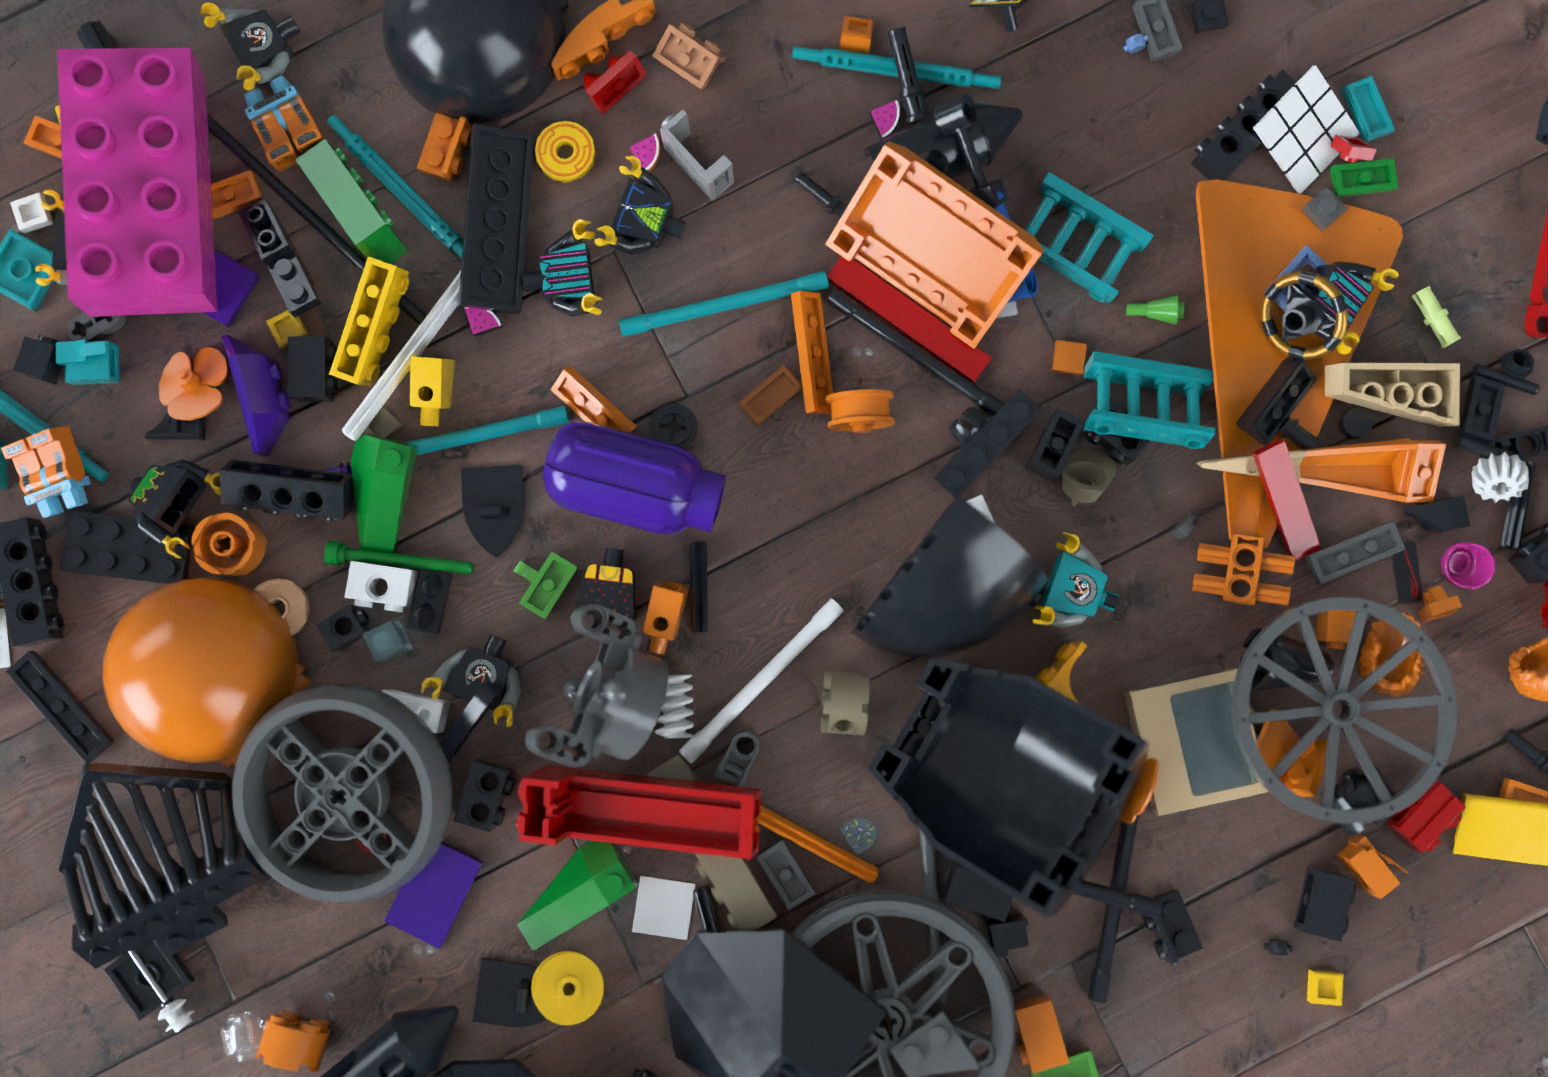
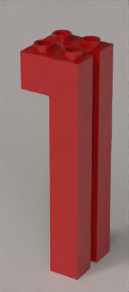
M544 765L523 777L519 783L518 798L524 804V809L517 816L516 828L520 831L519 841L557 845L565 838H575L751 860L758 852L760 826H758V817L761 812L762 789Z

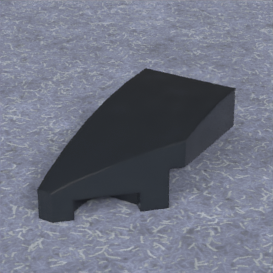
M1464 496L1403 508L1407 516H1414L1422 523L1421 528L1425 531L1436 530L1437 532H1445L1471 526Z

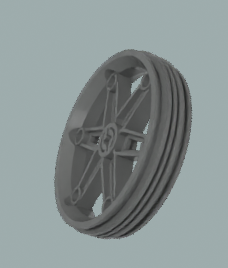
M874 889L856 892L827 903L803 920L791 933L811 949L825 935L852 921L862 985L860 989L882 1007L886 1005L887 1013L892 1018V1031L889 1032L888 1024H886L885 1019H882L868 1041L870 1045L860 1053L846 1077H852L876 1057L878 1058L883 1077H895L887 1049H890L916 1030L917 1021L926 1023L937 1015V1013L927 1009L972 960L982 975L989 994L991 1005L990 1036L951 1019L949 1020L970 1050L974 1044L979 1042L985 1043L988 1046L987 1050L982 1054L973 1053L980 1064L973 1077H1005L1012 1057L1016 1031L1012 992L1005 971L992 946L982 933L959 912L936 899L922 894L896 889ZM878 916H900L918 920L940 930L952 939L897 980ZM863 917H868L874 921L875 925L871 930L863 931L857 926V922ZM875 943L887 981V988H879L873 991L866 944ZM961 947L965 949L966 954L961 960H953L949 957L951 949ZM941 964L946 970L914 1004L904 992ZM901 1011L903 1012V1015H904V1017H905V1018H904V1021H903V1024H902Z

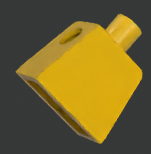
M411 356L410 406L421 407L420 425L439 426L440 409L450 408L455 360ZM431 389L433 391L432 399L429 396V392Z

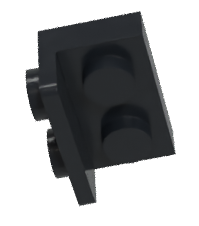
M1176 888L1153 897L1162 900L1163 903L1158 919L1141 914L1149 931L1153 930L1157 941L1153 942L1159 958L1161 960L1165 959L1172 966L1179 964L1177 959L1203 949L1181 894Z

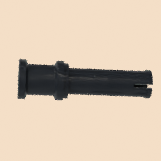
M906 27L890 30L887 32V36L889 37L901 85L898 96L899 99H903L907 115L905 124L930 118L932 115L931 112L927 111L923 95L925 87L918 82Z

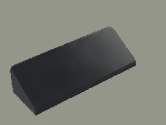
M1285 358L1236 424L1240 429L1263 446L1268 445L1316 382L1317 378L1306 362L1302 359Z

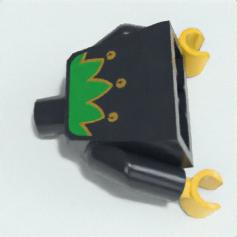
M179 460L165 466L152 465L149 467L143 477H136L132 481V494L128 501L136 507L134 517L140 531L159 545L164 543L166 551L176 558H182L174 552L177 544H182L188 549L190 547L184 540L178 537L171 538L169 534H175L207 486L204 482L210 484L215 494L221 495V487L216 486L220 482V472L211 475L209 470L187 460Z

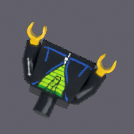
M626 156L625 158L632 163V169L629 170L625 166H620V172L624 175H634V179H628L612 226L605 225L597 228L598 231H602L605 234L606 239H595V244L598 246L610 244V247L634 255L651 251L653 247L660 248L665 234L681 239L686 228V222L672 217L674 205L670 194L654 175L641 167V162L637 157Z

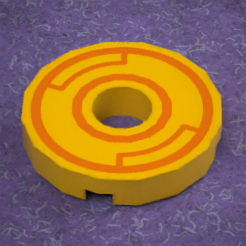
M561 121L551 124L539 135L535 146L537 163L544 174L555 181L573 182L572 180L587 175L594 165L596 156L594 141L588 131L578 123ZM564 145H569L574 149L572 156L567 159L560 158L557 155L560 147Z

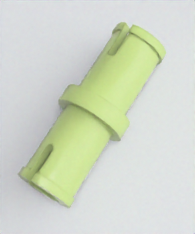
M1430 286L1411 296L1426 318L1424 320L1425 325H1430L1442 348L1461 339L1447 317L1449 312L1446 308L1442 309Z

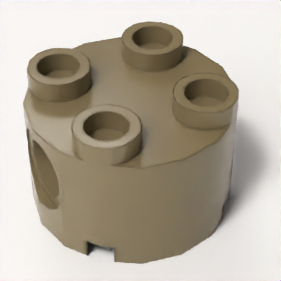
M825 671L823 689L828 690H822L821 693L823 714H821L820 733L865 736L868 721L867 705H869L870 693L869 675Z

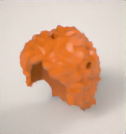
M1401 612V614H1403L1408 619L1413 621L1420 628V622H1415L1413 616L1406 615L1404 612ZM1381 620L1371 623L1372 630L1368 633L1367 638H1365L1366 643L1361 648L1358 667L1362 679L1409 641L1398 630ZM1416 649L1374 684L1371 690L1374 689L1379 694L1385 693L1395 697L1405 693L1408 694L1414 690L1420 682L1421 675L1424 673L1422 668L1426 665L1418 650Z
M1548 637L1537 643H1532L1528 648L1521 647L1518 651H1513L1508 659L1510 663L1508 666L1510 680L1513 681L1517 691L1525 697L1543 702L1548 701Z

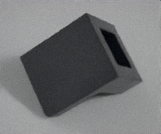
M1023 914L1008 916L1005 922L998 919L986 920L990 944L998 957L1007 956L1010 949L1027 947L1029 945L1026 930L1028 920Z

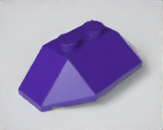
M228 334L221 337L252 451L254 454L262 457L268 456L290 419L288 409L291 408V401L288 398L287 392L283 391L280 382L283 379L282 369L275 360Z

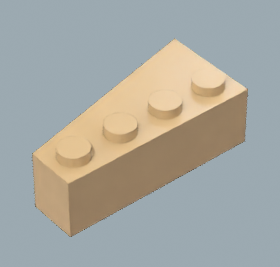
M1339 363L1326 365L1325 397L1436 427L1459 426L1460 363Z

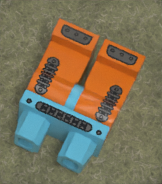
M279 76L269 83L275 94L265 99L259 89H254L244 95L248 107L244 111L261 141L269 163L278 172L296 164L295 159L301 156L299 151L304 154L326 139L303 96L284 76Z
M69 426L49 428L1 448L5 459H12L20 477V487L24 494L27 495L24 496L26 504H37L43 519L64 512L59 500L60 496H62L67 509L88 503L83 487L90 485L91 481L88 475L85 476L84 466Z

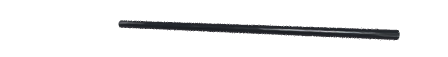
M207 113L208 130L363 273L367 260ZM401 295L398 306L420 325L427 315L405 295Z

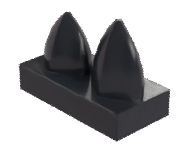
M420 569L407 628L439 635L453 575Z

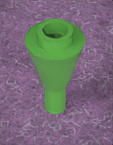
M1178 295L1149 301L1147 304L1127 303L1126 316H1146L1147 318L1177 325V319H1183L1184 301H1178Z

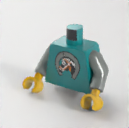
M1063 532L1062 534L1067 538L1066 544H1056L1057 549L1068 553L1062 552L1057 555L1041 605L1035 606V609L1041 611V618L1039 620L1033 619L1034 624L1065 628L1082 624L1087 617H1094L1098 607L1113 612L1117 606L1119 594L1104 589L1108 576L1102 573V565L1089 549L1080 543L1077 535Z

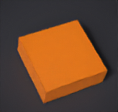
M1056 340L1051 372L1083 375L1087 344Z

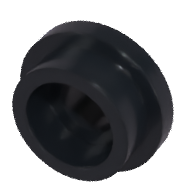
M1515 349L1509 351L1501 359L1503 370L1511 377L1525 378L1533 371L1534 358L1526 350Z

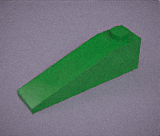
M362 433L358 440L355 441L351 457V471L360 550L395 554L418 445Z
M590 840L579 847L517 925L534 951L631 892L637 887L639 881L615 843Z

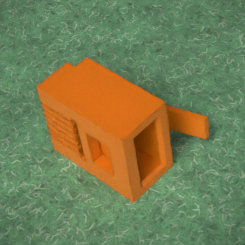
M1356 834L1348 840L1349 844L1336 854L1365 893L1382 899L1401 884L1385 863L1392 864L1403 873H1409L1387 855L1377 851L1364 835Z

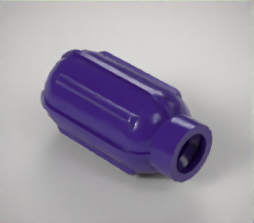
M582 421L567 423L557 431L548 449L543 470L546 491L549 497L559 506L571 511L660 534L681 532L686 527L712 532L727 479L725 474L703 469L699 460L690 451L679 446Z

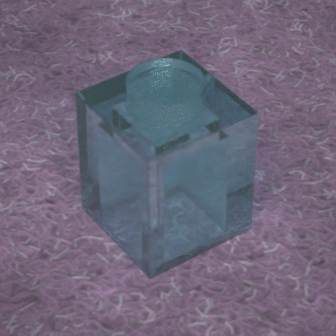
M391 620L363 634L375 662H386L413 649L400 621Z

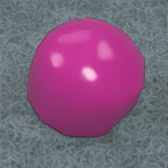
M1457 542L1445 549L1440 560L1443 576L1449 583L1460 588L1478 589L1489 583L1495 573V559L1490 551L1484 546L1472 542Z

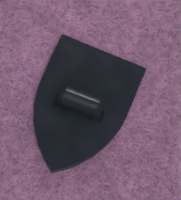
M522 465L461 468L462 503L466 523L477 542L488 553L497 558L516 536L523 518L524 489Z
M482 958L473 1022L508 1027H527L548 1020L539 1011L532 997V979L537 968L517 962Z

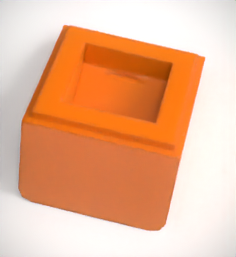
M844 16L839 50L869 54L874 20Z

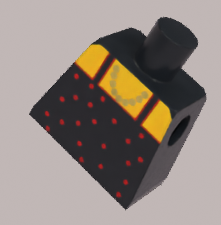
M605 548L603 566L589 564L575 609L581 606L597 604L622 614L631 620H636L635 571L621 568L624 550Z

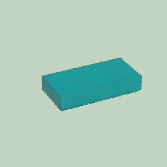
M1372 75L1345 85L1341 89L1362 140L1368 143L1395 131Z

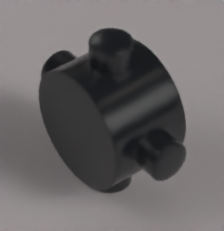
M1270 939L1269 943H1264V949L1268 950L1269 954L1288 955V951H1293V946L1288 945V941Z

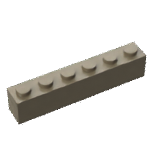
M680 753L647 773L650 777L699 782ZM695 853L698 860L694 863L702 877L708 876L714 887L711 888V892L719 905L725 903L731 914L727 915V918L733 929L754 928L755 931L777 917V910L746 859Z

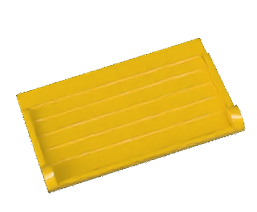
M1469 793L1462 794L1461 802L1466 808L1460 814L1462 819L1457 824L1453 854L1548 866V804Z

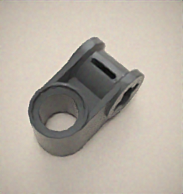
M749 729L737 732L727 753H724L713 779L717 780L720 778L734 786H744L760 747V738L756 732ZM747 736L753 739L755 748L750 752L741 751L737 744L741 737Z

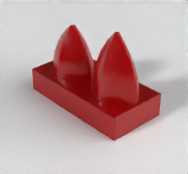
M629 50L624 56H610L608 70L603 75L584 73L583 82L585 91L594 106L604 115L645 78L647 74L638 57Z

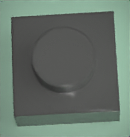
M1326 187L1301 210L1320 231H1323L1348 208Z

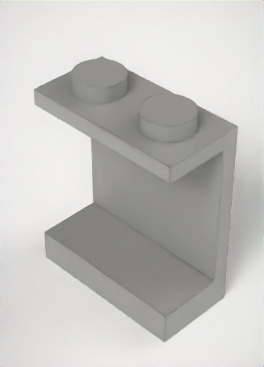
M681 110L677 115L673 113L663 121L660 132L664 150L712 202L734 183L732 163L723 155L705 171L681 144L691 135L687 113Z

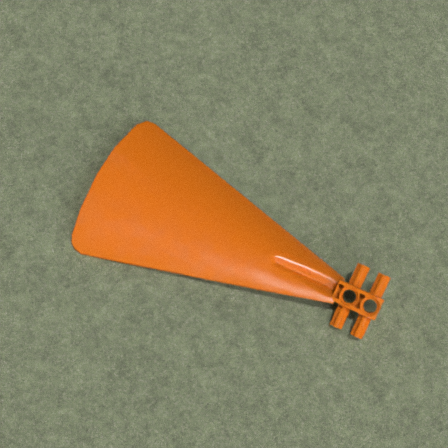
M1218 179L1198 182L1196 187V203L1221 459L1252 456V452L1264 447L1240 429L1236 423L1285 358H1292L1276 349L1265 335L1260 319V307L1264 291L1305 246L1312 249L1328 265L1336 261L1355 262L1376 268V272L1382 273L1385 269L1391 268L1403 239L1402 227L1396 220L1386 215L1344 204L1348 209L1323 231H1320L1301 210L1314 197ZM1375 281L1371 282L1374 286L1372 292L1346 331L1356 333L1359 339L1381 291ZM1274 302L1272 318L1279 335L1282 337V317L1285 311ZM1310 333L1286 342L1309 349L1322 345L1325 340ZM1344 341V343L1352 348L1349 354H1340L1335 348L1334 351L1321 358L1304 360L1317 380L1289 417L1299 419V424L1316 438L1333 401V398L1325 397V366L1350 362L1357 345H1352L1348 341ZM1279 432L1270 442L1281 439L1285 441L1288 451L1301 450L1287 438H1280L1281 434ZM1223 471L1229 540L1232 541L1231 547L1199 543L1197 561L1227 565L1226 578L1195 573L1192 591L1223 596V601L1239 605L1255 606V602L1260 601L1288 606L1291 587L1259 583L1260 570L1293 575L1295 556L1263 552L1264 548H1268L1277 528V523L1261 477ZM1243 551H1248L1254 555L1255 561L1252 565L1244 567L1238 564L1236 560L1237 555ZM1243 581L1250 586V592L1247 596L1237 597L1232 593V586L1236 582Z

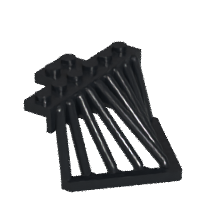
M95 762L83 764L58 863V870L64 875L76 922L72 926V950L97 969L152 939L173 955L228 925L227 915L216 905L266 879V871L248 852L242 837L236 838L231 778L226 773ZM107 783H120L127 790L164 877L147 862L112 797ZM140 785L156 786L160 791L183 867L170 856ZM173 787L188 788L193 794L203 856L200 858L192 849ZM206 790L219 791L223 846L217 848L214 841ZM100 804L105 814L107 815L112 827L114 828L119 840L121 841L127 855L129 856L134 868L136 869L142 883L133 876L113 836V833L101 811ZM87 813H88V816H89V818H90L91 823L86 820ZM94 829L115 869V872L126 894L119 890L117 887L112 872L109 868V865L103 854L101 846L95 835ZM81 837L83 839L85 846L80 843ZM91 861L96 870V873L101 882V885L106 894L109 904L103 901ZM77 865L82 877V881L90 902L93 915L87 913L84 897L77 875Z

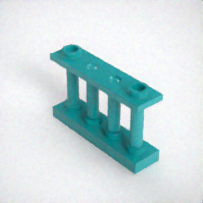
M1049 172L1038 189V192L1042 193L1043 200L1024 230L1035 236L1053 205L1060 204L1068 209L1069 215L1049 248L1040 244L1044 251L1038 260L1088 290L1089 295L1095 300L1110 303L1119 292L1111 287V284L1131 252L1137 251L1141 253L1154 235ZM1085 219L1094 225L1095 231L1073 264L1060 256L1059 253L1078 222ZM1111 235L1120 241L1121 247L1101 279H1098L1085 271L1105 236Z
M1093 351L1084 367V378L1097 381V409H1093L1084 424V430L1100 435L1112 434L1182 445L1190 449H1204L1215 435V428L1200 426L1199 396L1202 397L1213 382V370ZM1110 382L1127 386V414L1110 412ZM1140 387L1157 391V419L1140 416ZM1170 392L1181 393L1187 396V423L1170 421Z

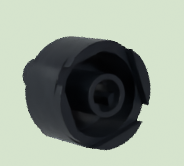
M1373 764L1390 796H1394L1396 792L1380 769ZM1353 767L1341 775L1343 781L1337 785L1335 784L1334 809H1357L1380 803L1363 769L1360 771L1358 767ZM1387 817L1372 822L1376 825ZM1339 823L1346 834H1355L1365 830L1362 825L1364 823Z

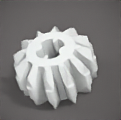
M1504 452L1500 456H1495L1491 453L1489 459L1479 458L1478 464L1473 466V471L1471 472L1472 486L1475 489V493L1480 494L1483 500L1492 498L1495 503L1500 499H1505L1509 502L1512 496L1521 497L1522 491L1528 489V467L1524 461L1519 459L1518 455L1509 457Z

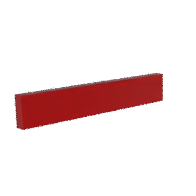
M841 256L827 275L829 282L972 383L976 381L992 359L991 356L977 346L973 349L949 332L951 330L950 327L854 259L849 262Z

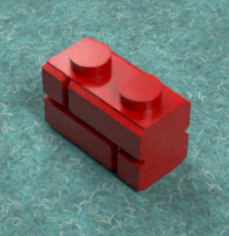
M1435 781L1418 800L1395 813L1386 825L1411 849L1424 853L1425 851L1435 849L1441 842L1439 836L1447 828L1451 829L1461 821L1462 816L1460 814L1466 806L1456 796L1452 795L1442 783Z

